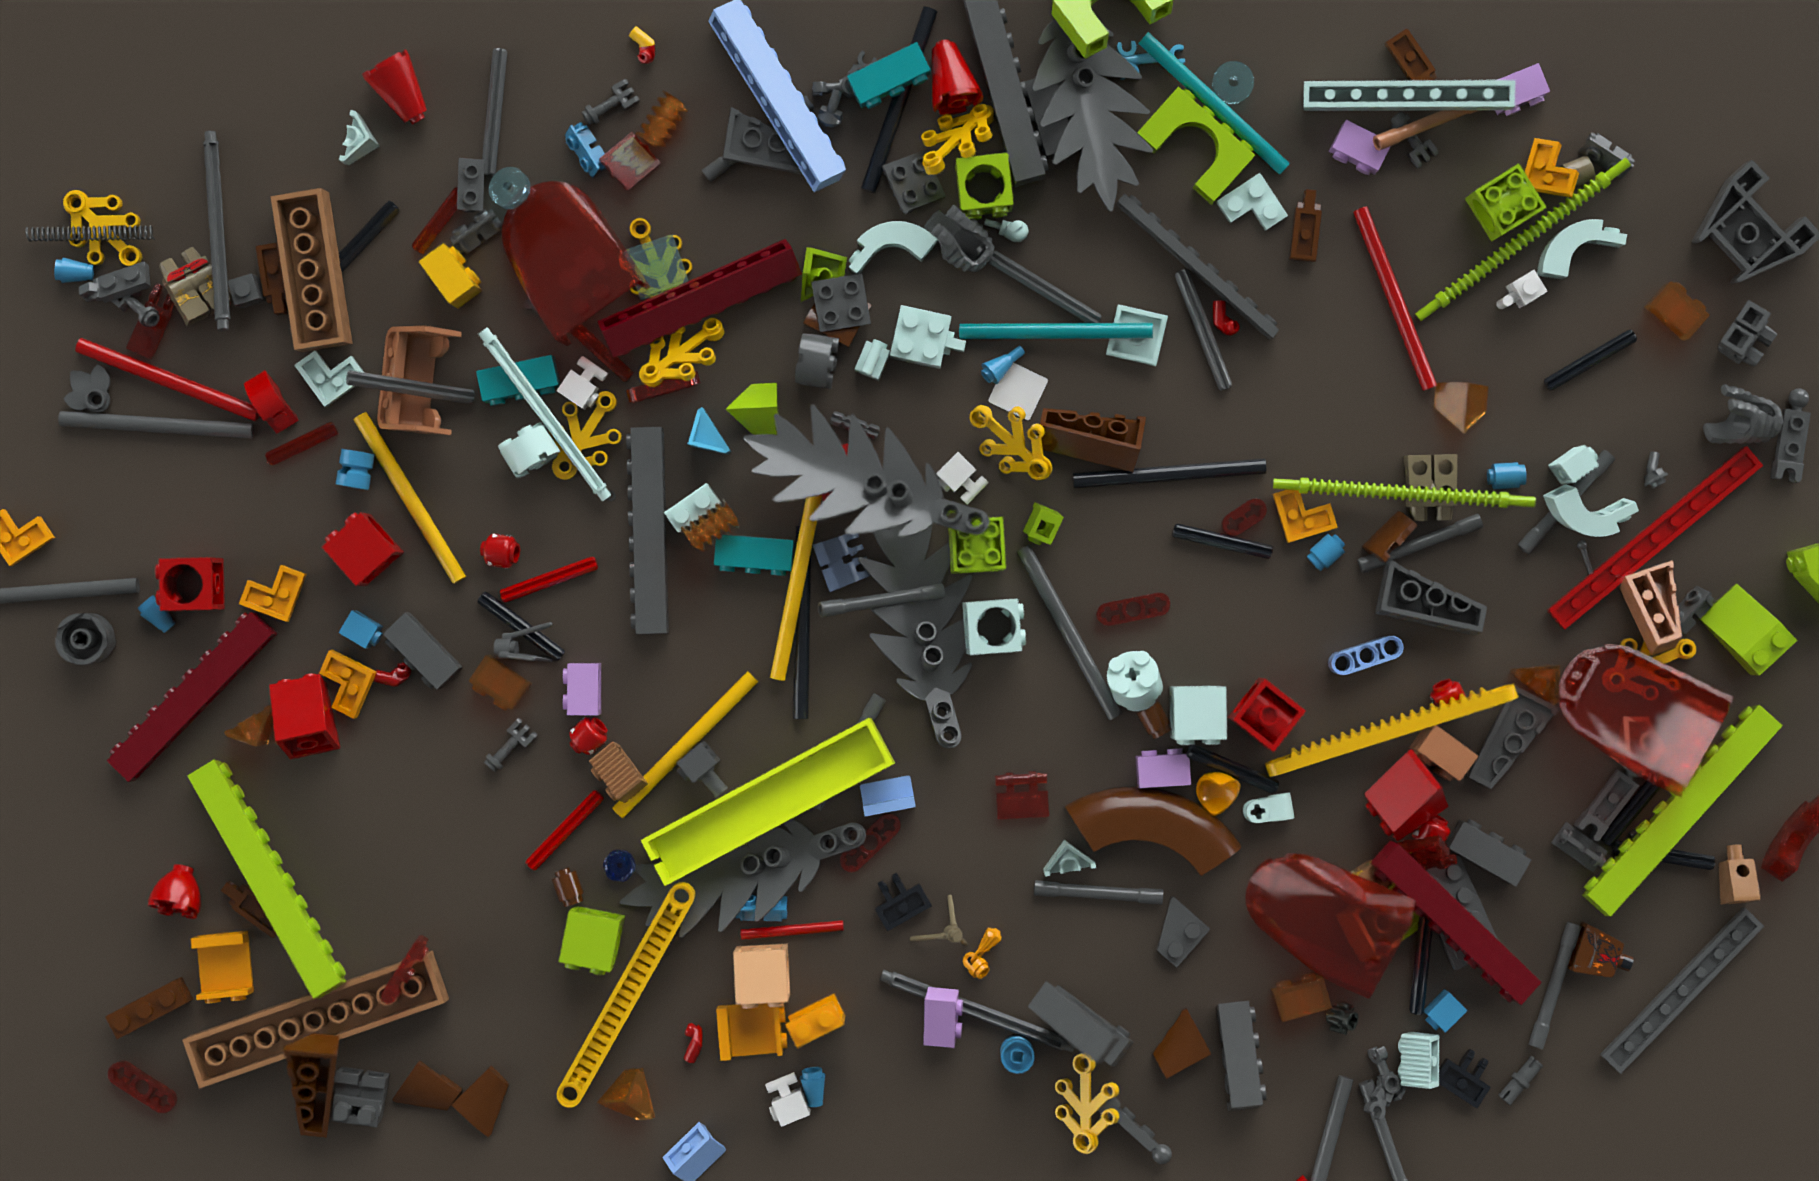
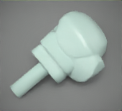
M986 219L984 223L986 226L1000 229L999 235L1006 237L1012 242L1023 241L1029 233L1028 226L1019 220L1014 222L1003 220L1002 223Z

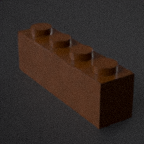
M1043 408L1039 422L1045 430V434L1041 438L1042 448L1045 451L1134 472L1141 449L1146 417L1137 416L1136 420L1125 419V415L1115 414L1114 418L1100 417V413L1096 412L1078 415L1076 411Z
M313 1033L284 1046L283 1051L287 1059V1070L291 1079V1090L295 1099V1110L300 1135L327 1138L340 1036Z

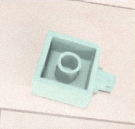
M901 305L890 358L940 369L943 354L950 355L951 350L964 352L966 341L953 338L955 332L949 331L952 316Z

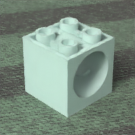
M1018 599L962 602L966 654L976 655L1022 651V645H1026L1025 630L1020 629V619H1024L1023 604H1018ZM992 607L1001 608V612L1007 618L1010 617L1012 624L1011 632L1002 639L1004 642L998 645H988L989 641L982 635H978L977 632L978 619L981 620L986 613L985 610Z
M1169 687L1170 727L1172 728L1170 730V738L1176 740V743L1179 745H1194V740H1202V743L1212 745L1220 744V739H1227L1226 687Z

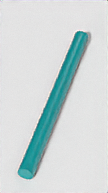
M1148 32L1138 44L1201 103L1212 110L1222 122L1230 126L1241 140L1249 143L1254 149L1253 151L1278 174L1284 171L1290 163L1154 36Z
M1153 323L959 324V338L1144 339L1153 338Z

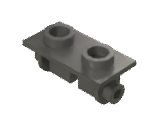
M1591 132L1586 139L1587 142L1578 151L1607 171L1622 159L1627 158L1631 166L1617 176L1620 179L1634 166L1635 160L1631 158L1632 154L1627 153L1618 146L1611 151L1609 147L1612 142L1599 133L1594 134Z
M458 158L457 210H464V212L468 213L483 211L485 160Z
M492 208L488 211L484 209L473 217V222L467 226L462 224L452 232L453 236L450 239L453 245L457 242L459 243L455 247L461 254L465 252L468 254L481 244L476 235L481 233L484 239L487 240L501 231L500 227L503 224L498 217L493 220L492 217L495 216Z
M1697 585L1686 594L1685 598L1678 605L1681 634L1684 636L1697 623L1692 618V615L1695 614L1701 619L1713 607L1712 603L1715 601L1711 596V592Z
M1567 822L1564 823L1551 842L1591 872H1594L1598 866L1602 867L1606 862L1604 857L1608 851Z

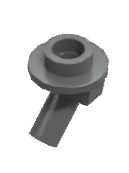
M833 90L828 106H822L817 117L824 126L829 128L838 126L843 121V112L837 110L843 93L838 90Z
M1650 452L1646 467L1647 475L1644 476L1645 487L1650 485L1652 489L1666 483L1665 477L1668 476V473L1664 472L1662 468L1657 469L1660 458L1658 452Z

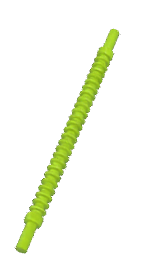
M1624 158L1605 173L1600 172L1597 174L1594 181L1590 180L1589 185L1584 184V189H1578V193H1573L1572 198H1565L1566 202H1560L1558 208L1554 206V211H1548L1546 217L1542 215V220H1536L1534 226L1530 224L1529 230L1523 229L1522 235L1518 233L1516 239L1511 238V243L1506 242L1504 248L1499 247V252L1494 251L1492 257L1487 256V261L1482 260L1480 266L1475 265V270L1469 269V274L1464 273L1463 279L1457 278L1456 284L1452 282L1450 288L1445 287V292H1438L1435 295V299L1416 312L1415 316L1421 322L1441 306L1443 308L1448 306L1451 299L1456 300V295H1462L1461 291H1468V286L1473 287L1475 281L1480 282L1479 278H1485L1487 272L1491 274V269H1497L1499 263L1503 265L1504 259L1509 260L1511 254L1513 256L1516 255L1515 251H1522V246L1527 247L1529 241L1534 242V237L1539 238L1541 232L1546 233V228L1551 229L1553 223L1558 224V219L1563 220L1565 214L1569 216L1570 210L1576 211L1577 205L1581 207L1583 201L1588 202V197L1593 198L1595 192L1600 193L1601 188L1605 189L1611 185V180L1628 169L1631 163L1627 158Z
M1274 478L1273 489L1299 490V493L1307 494L1308 491H1312V494H1315L1318 491L1320 495L1323 492H1326L1327 495L1334 493L1335 496L1338 493H1341L1342 496L1349 494V497H1352L1353 494H1356L1357 497L1364 495V498L1371 495L1372 499L1375 496H1379V499L1385 496L1387 500L1390 497H1394V500L1400 497L1402 501L1405 498H1409V501L1415 498L1417 502L1420 499H1423L1424 502L1431 500L1432 503L1435 500H1438L1439 503L1446 501L1447 504L1450 501H1453L1454 504L1461 502L1462 505L1468 502L1470 506L1472 503H1476V506L1483 503L1485 507L1487 504H1491V507L1498 505L1499 508H1507L1508 505L1535 507L1536 502L1535 497L1509 495L1508 492L1496 494L1493 491L1492 494H1488V491H1485L1482 494L1480 490L1477 493H1473V490L1466 492L1465 489L1462 492H1458V489L1451 491L1450 488L1447 491H1443L1442 487L1439 490H1436L1435 487L1429 490L1427 486L1424 489H1421L1420 486L1414 489L1412 485L1409 488H1406L1405 485L1399 488L1397 484L1394 487H1391L1390 484L1385 487L1383 483L1380 486H1376V483L1370 486L1368 482L1365 485H1361V482L1353 484V481L1350 484H1346V481L1339 483L1338 480L1335 483H1331L1330 479L1327 482H1324L1323 479L1317 482L1315 478L1313 481H1309V478H1300V480Z

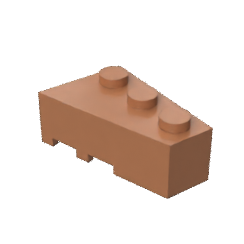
M1673 560L1625 576L1619 587L1651 656L1675 648L1682 637L1679 608L1676 602L1675 592L1677 590L1673 576Z

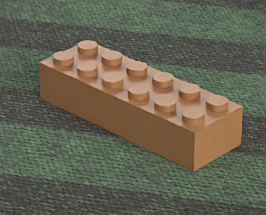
M318 188L271 196L294 350L308 352L353 344L329 192Z

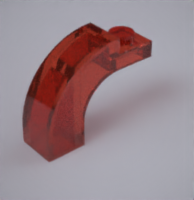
M1819 795L1810 803L1807 801L1803 802L1792 813L1773 839L1764 857L1761 868L1782 882L1798 870L1806 848L1819 833Z

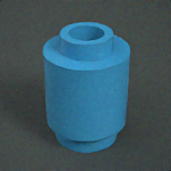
M1518 462L1492 464L1491 469H1487L1488 485L1492 484L1493 489L1519 488L1520 485L1526 484L1527 475L1524 464L1519 465Z
M1326 534L1310 549L1311 553L1306 557L1319 571H1322L1324 568L1328 569L1345 553L1343 549L1345 543L1336 534L1333 536Z

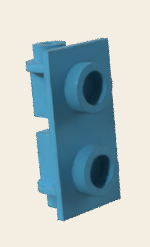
M580 122L574 127L571 125L564 135L566 143L579 157L580 165L585 172H588L593 178L599 169L603 171L610 166L608 163L609 159L600 145L592 149L589 146L595 143L596 139L587 125H583Z
M752 895L735 918H740V921H755L757 896ZM788 896L782 897L777 905L764 916V921L782 922V919H787Z

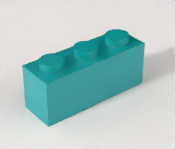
M916 42L848 75L847 80L860 107L867 106L870 109L879 105L882 102L881 99L888 95L891 98L900 95L905 91L904 87L912 83L914 86H918L928 80L927 76L931 74V70Z
M553 355L515 362L534 390L540 392V395L555 393V388H559L561 385L556 360ZM501 366L476 371L483 402H490V406L505 404V399L515 397V401L525 400Z
M716 534L714 565L720 566L719 571L735 572V567L745 568V573L760 574L761 569L771 570V575L786 576V571L792 570L794 540Z

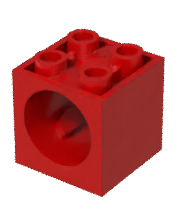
M355 512L344 521L346 526L339 532L337 530L331 532L324 539L327 543L322 546L356 586H367L404 553L371 514L361 512L359 514Z
M224 558L159 559V564L155 567L156 579L159 580L156 603L160 606V611L225 609ZM192 566L201 575L203 586L198 597L188 603L178 593L176 584L179 574L185 568Z
M1259 677L1227 718L1266 749L1274 752L1306 710L1267 679Z

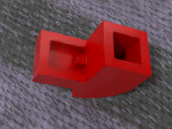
M266 370L243 383L254 408L263 421L266 420L276 434L298 421L297 415L283 399L280 388Z

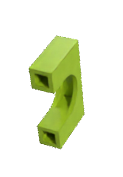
M1053 0L1052 16L1085 59L1107 48L1109 33L1091 9L1092 5L1098 0ZM1174 0L1129 1L1137 7L1151 25L1171 14Z
M1177 87L1137 133L1153 148V153L1155 154L1164 142L1180 128L1193 126L1206 131L1215 143L1216 156L1212 166L1196 182L1193 189L1212 205L1254 158L1255 154L1252 152L1254 149L1245 140L1239 141L1233 136L1234 131L1224 122L1220 124L1214 119L1215 114L1207 106L1201 107L1194 101L1196 97L1188 89L1184 88L1182 90L1180 87Z

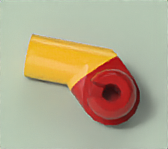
M636 26L630 32L629 37L639 44L638 60L642 64H649L655 58V42Z

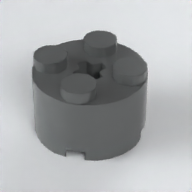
M810 333L802 334L798 352L799 360L796 364L795 383L825 389L832 388L834 374H830V371H836L838 356H833V353L838 352L839 338Z
M78 613L70 615L57 628L58 631L55 638L56 649L63 659L74 664L89 665L99 663L105 660L116 646L112 625L98 614ZM87 634V636H88L87 643H83L82 640L85 639V636H84V635Z

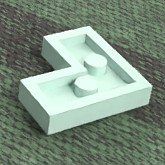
M1258 173L1216 201L1229 223L1252 210L1265 231L1288 216L1261 173Z
M316 350L294 365L324 407H328L355 387L346 384V376L349 371L364 372L353 356L348 357L331 370Z

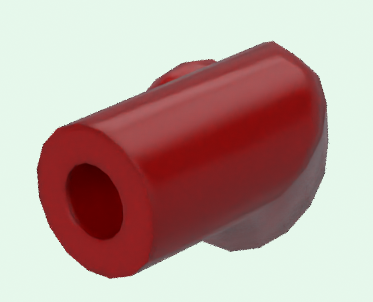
M1213 301L1214 326L1225 335L1231 336L1236 334L1240 329V325L1237 321H1233L1226 315V301Z
M401 662L391 672L376 670L377 673L373 681L397 687L409 678L411 669L405 662Z
M689 1023L685 1035L692 1039L684 1055V1060L689 1063H695L702 1049L703 1029L700 1025L696 1026L693 1023Z

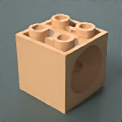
M788 944L736 946L733 952L736 1004H742V1008H756L759 1003H768V1007L784 1006V1002H788L790 997Z

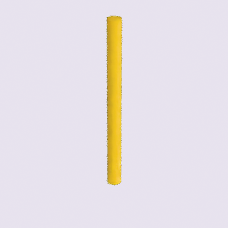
M364 412L353 419L451 582L455 584L466 577L465 573L368 413Z
M822 495L806 498L770 675L772 679L785 681L817 524V521L810 520V516L821 505Z
M747 671L643 776L648 785L636 793L628 802L618 801L612 809L621 818H624L677 765V762L687 755L759 681Z

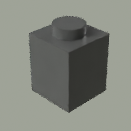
M251 273L228 280V286L235 306L243 309L266 302L258 276Z

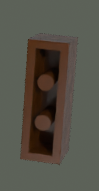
M180 977L105 1016L116 1039H119L193 1000V997L183 978Z

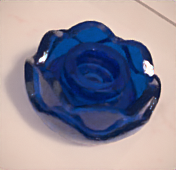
M614 850L605 858L603 868L610 880L624 882L634 874L636 863L629 852ZM618 863H621V864H622V867H621V868H619V867L617 866Z

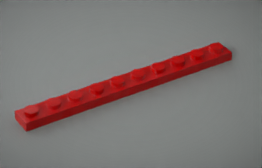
M1748 446L1741 448L1551 605L1547 611L1562 629L1568 628L1620 585L1625 576L1637 571L1758 471L1763 464Z

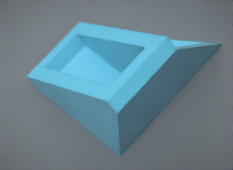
M704 408L698 409L688 444L691 447L722 454L731 453V450Z

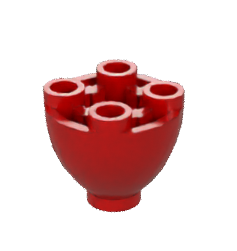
M175 864L173 870L163 876L154 886L148 899V906L158 909L157 913L173 916L175 912L181 913V916L185 918L197 919L201 907V894L198 883L193 876L194 869L185 865Z

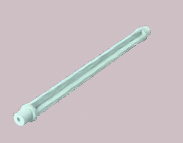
M488 327L481 331L478 335L483 340V345L488 348L534 412L539 416L554 439L592 488L593 493L597 494L601 501L611 496V493L606 488V483H603L532 385L510 358L509 354L497 340V336L493 335Z

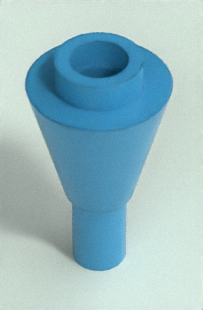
M1018 346L1008 354L982 363L983 370H981V374L988 383L998 384L1011 368L1013 362L1025 354L1024 349Z

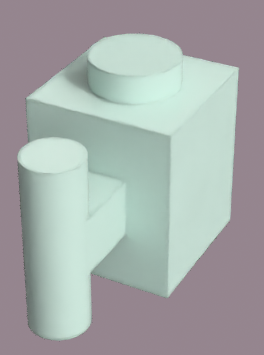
M873 339L872 343L866 341L855 371L879 381L891 353L890 350L886 349L888 345L876 339Z

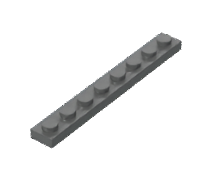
M1124 193L1118 200L1116 205L1266 338L1270 340L1279 331L1276 327L1277 322L1268 314L1263 316L1256 310L1258 305L1249 297L1244 299L1237 293L1239 289L1229 280L1223 281L1218 276L1220 272L1212 264L1207 263L1205 265L1198 259L1200 254L1191 246L1186 248L1179 242L1181 238L1171 229L1168 231L1160 225L1162 221L1154 213L1150 212L1147 214L1141 208L1142 203L1133 195L1128 197Z
M1743 907L1600 1055L1621 1074L1753 939L1764 925Z

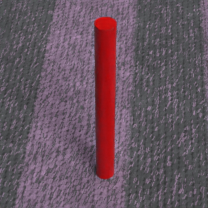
M843 920L741 929V940L844 931Z

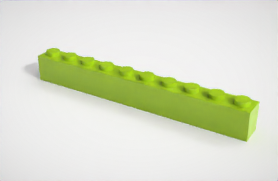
M1760 705L1747 706L1738 715L1740 719L1735 726L1730 725L1721 734L1723 739L1719 744L1716 745L1714 743L1704 753L1706 758L1700 764L1698 762L1695 763L1688 770L1687 774L1689 777L1683 783L1681 781L1678 782L1670 790L1672 796L1666 802L1662 800L1653 809L1652 812L1655 813L1649 821L1645 819L1639 824L1635 830L1638 832L1632 840L1626 839L1618 848L1620 853L1616 858H1609L1601 867L1603 872L1597 878L1595 876L1592 877L1585 884L1584 888L1586 891L1582 896L1604 916L1613 915L1783 726Z
M212 760L187 776L313 999H320L346 983L344 978L346 972L340 962H335L331 955L333 949L329 942L321 938L318 932L321 930L318 922L314 917L310 918L305 910L308 908V905L300 894H296L293 888L295 886L293 878L288 872L284 873L280 866L283 863L282 859L275 850H271L268 844L270 841L268 834L263 828L259 829L255 822L258 819L256 813L250 806L247 807L243 801L245 797L244 792L238 784L234 785L230 778L233 775L231 769L225 762Z

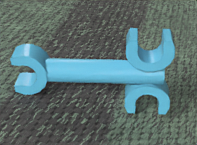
M1131 41V50L1125 52L1122 49V43L1118 42L1117 52L1138 72L1139 69L1136 66L1138 64L1157 63L1149 53L1134 55L1137 48L1135 41ZM1175 45L1170 52L1174 55L1176 51H1182L1184 45ZM1178 59L1183 64L1185 63V59Z

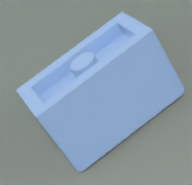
M908 775L860 785L865 816L916 807L911 778Z
M698 1122L662 1158L675 1176L683 1181H695L726 1151V1148L712 1137L705 1125Z

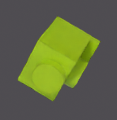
M1034 502L1033 511L1023 531L1028 535L1027 539L1038 545H1041L1042 542L1051 545L1064 517L1057 511ZM1041 520H1043V525L1038 528Z

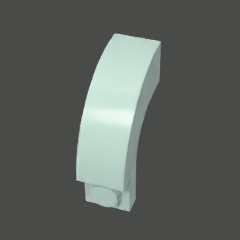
M1599 219L1583 220L1574 223L1557 233L1545 246L1539 260L1537 275L1562 280L1568 277L1571 257L1577 247L1582 244L1593 243L1620 248L1626 245L1627 234H1622L1620 229L1605 227L1602 230L1603 220Z
M891 221L876 225L867 230L857 240V244L864 249L862 251L857 249L850 257L849 262L851 265L849 270L854 274H860L877 252L888 247L902 248L922 262L936 245L937 239L924 228L909 222Z
M1567 484L1543 495L1549 511L1559 523L1588 536L1603 537L1618 533L1620 530L1617 523L1629 520L1632 514L1639 511L1635 501L1623 498L1599 511L1589 512L1584 507L1577 488Z

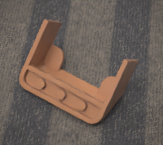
M429 326L391 327L385 339L382 375L433 383L435 358H441L448 351V337H461L462 332ZM380 390L377 422L381 429L451 435V430L439 428L441 417L436 409L430 408L431 398Z

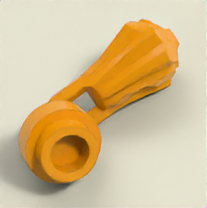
M987 928L975 953L968 952L964 955L963 964L974 978L982 979L988 974L990 970L988 962L981 957L1001 941L1000 930ZM969 957H972L971 960H970V962L972 963V965H970V964L968 963V960H967V959H968Z

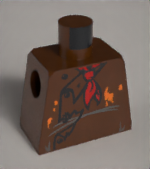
M1581 921L1580 926L1582 928L1576 947L1572 952L1568 969L1578 973L1613 978L1616 968L1629 972L1634 958L1622 953L1624 943Z

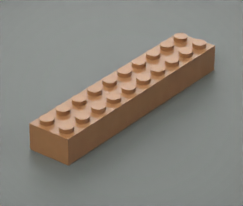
M432 950L346 980L345 984L320 999H313L309 993L194 1033L184 1038L183 1043L200 1089L286 1059L283 1051L284 1046L310 1034L340 1036V1040L443 1004L449 1000V996Z

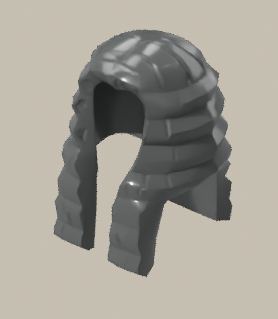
M955 205L948 210L946 215L940 209L937 210L924 226V229L937 239L943 260H947L948 264L954 265L955 268H961L964 272H977L983 269L994 254L995 247L992 243V238L988 236V231L983 229L982 224L978 223V219H969Z
M1724 384L1721 386V393L1725 396L1736 398V400L1730 399L1728 401L1730 415L1724 422L1716 424L1705 423L1703 425L1705 437L1711 443L1743 444L1747 442L1751 444L1754 442L1758 444L1769 441L1781 431L1783 416L1780 408L1771 400H1765L1763 397L1752 395L1749 391H1745L1742 388Z

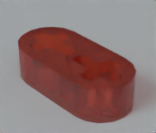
M1260 499L1246 501L1222 519V530L1230 536L1241 534L1265 517L1267 513L1265 503ZM1251 503L1254 506L1260 505L1261 509L1258 511L1260 514L1258 517L1255 514L1248 518L1245 516V513L1251 510L1249 506ZM1230 517L1233 520L1242 517L1243 521L1237 525V531L1227 528Z

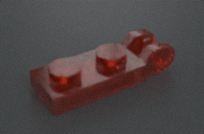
M159 284L153 287L148 302L146 301L145 307L152 306L158 311L159 322L154 327H145L138 320L126 349L149 359H152L174 306L169 293L163 303V308L156 306L163 286Z
M422 934L418 936L381 994V999L384 1003L391 1004L396 1001L402 991L401 982L403 981L407 984L415 971L411 968L416 959L421 962L428 952L429 948L426 947L429 939Z

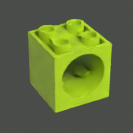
M1008 153L956 158L955 169L960 210L969 219L975 218L978 220L982 219V215L992 214V218L1008 216L1007 213L1012 212L1013 208ZM980 172L991 173L995 179L1000 180L1003 186V193H999L994 201L989 204H981L973 197H970L965 185L967 181L970 182L975 177V174Z
M1520 164L1515 165L1465 198L1491 242L1547 208Z
M989 517V527L980 535H972L948 528L951 574L996 572L1006 569L1003 517ZM973 521L972 526H979L981 521Z
M575 905L568 913L559 962L565 963V968L580 970V967L591 968L590 972L598 975H605L606 972H611L616 965L625 915Z

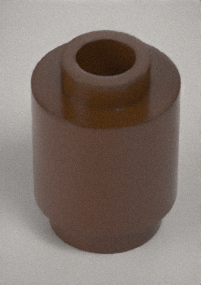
M1159 701L1150 708L1136 713L1148 735L1151 734L1154 739L1172 730L1169 725L1171 722Z
M567 867L554 872L556 877L551 880L559 902H562L564 907H568L583 901L582 894L584 892L576 870L570 871V868Z

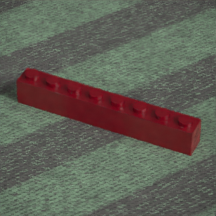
M783 239L601 319L597 323L612 356H623L638 346L651 344L656 338L674 334L681 327L688 324H696L706 316L719 314L731 305L744 303L749 297L769 292L774 286L781 283H789L795 280L797 276L802 275L792 247L786 239Z
M256 612L243 613L235 621L237 626L231 632L226 631L217 640L219 645L213 651L210 649L206 651L199 659L201 663L195 669L190 668L181 677L183 682L177 688L173 686L163 696L165 700L159 707L157 705L153 706L145 715L147 719L141 725L137 723L129 730L127 734L130 737L124 743H117L110 750L111 756L106 761L128 782L136 781L278 634Z
M1390 840L1370 862L1376 869L1373 873L1384 883L1388 880L1394 886L1391 889L1392 892L1401 900L1406 898L1412 903L1409 908L1420 918L1424 915L1430 921L1427 925L1439 935L1442 932L1448 938L1445 941L1447 945L1456 952L1458 950L1466 955L1463 960L1473 969L1478 967L1483 972L1481 977L1491 986L1496 984L1501 989L1498 993L1507 1002L1515 1001L1522 1005L1542 983L1399 844Z

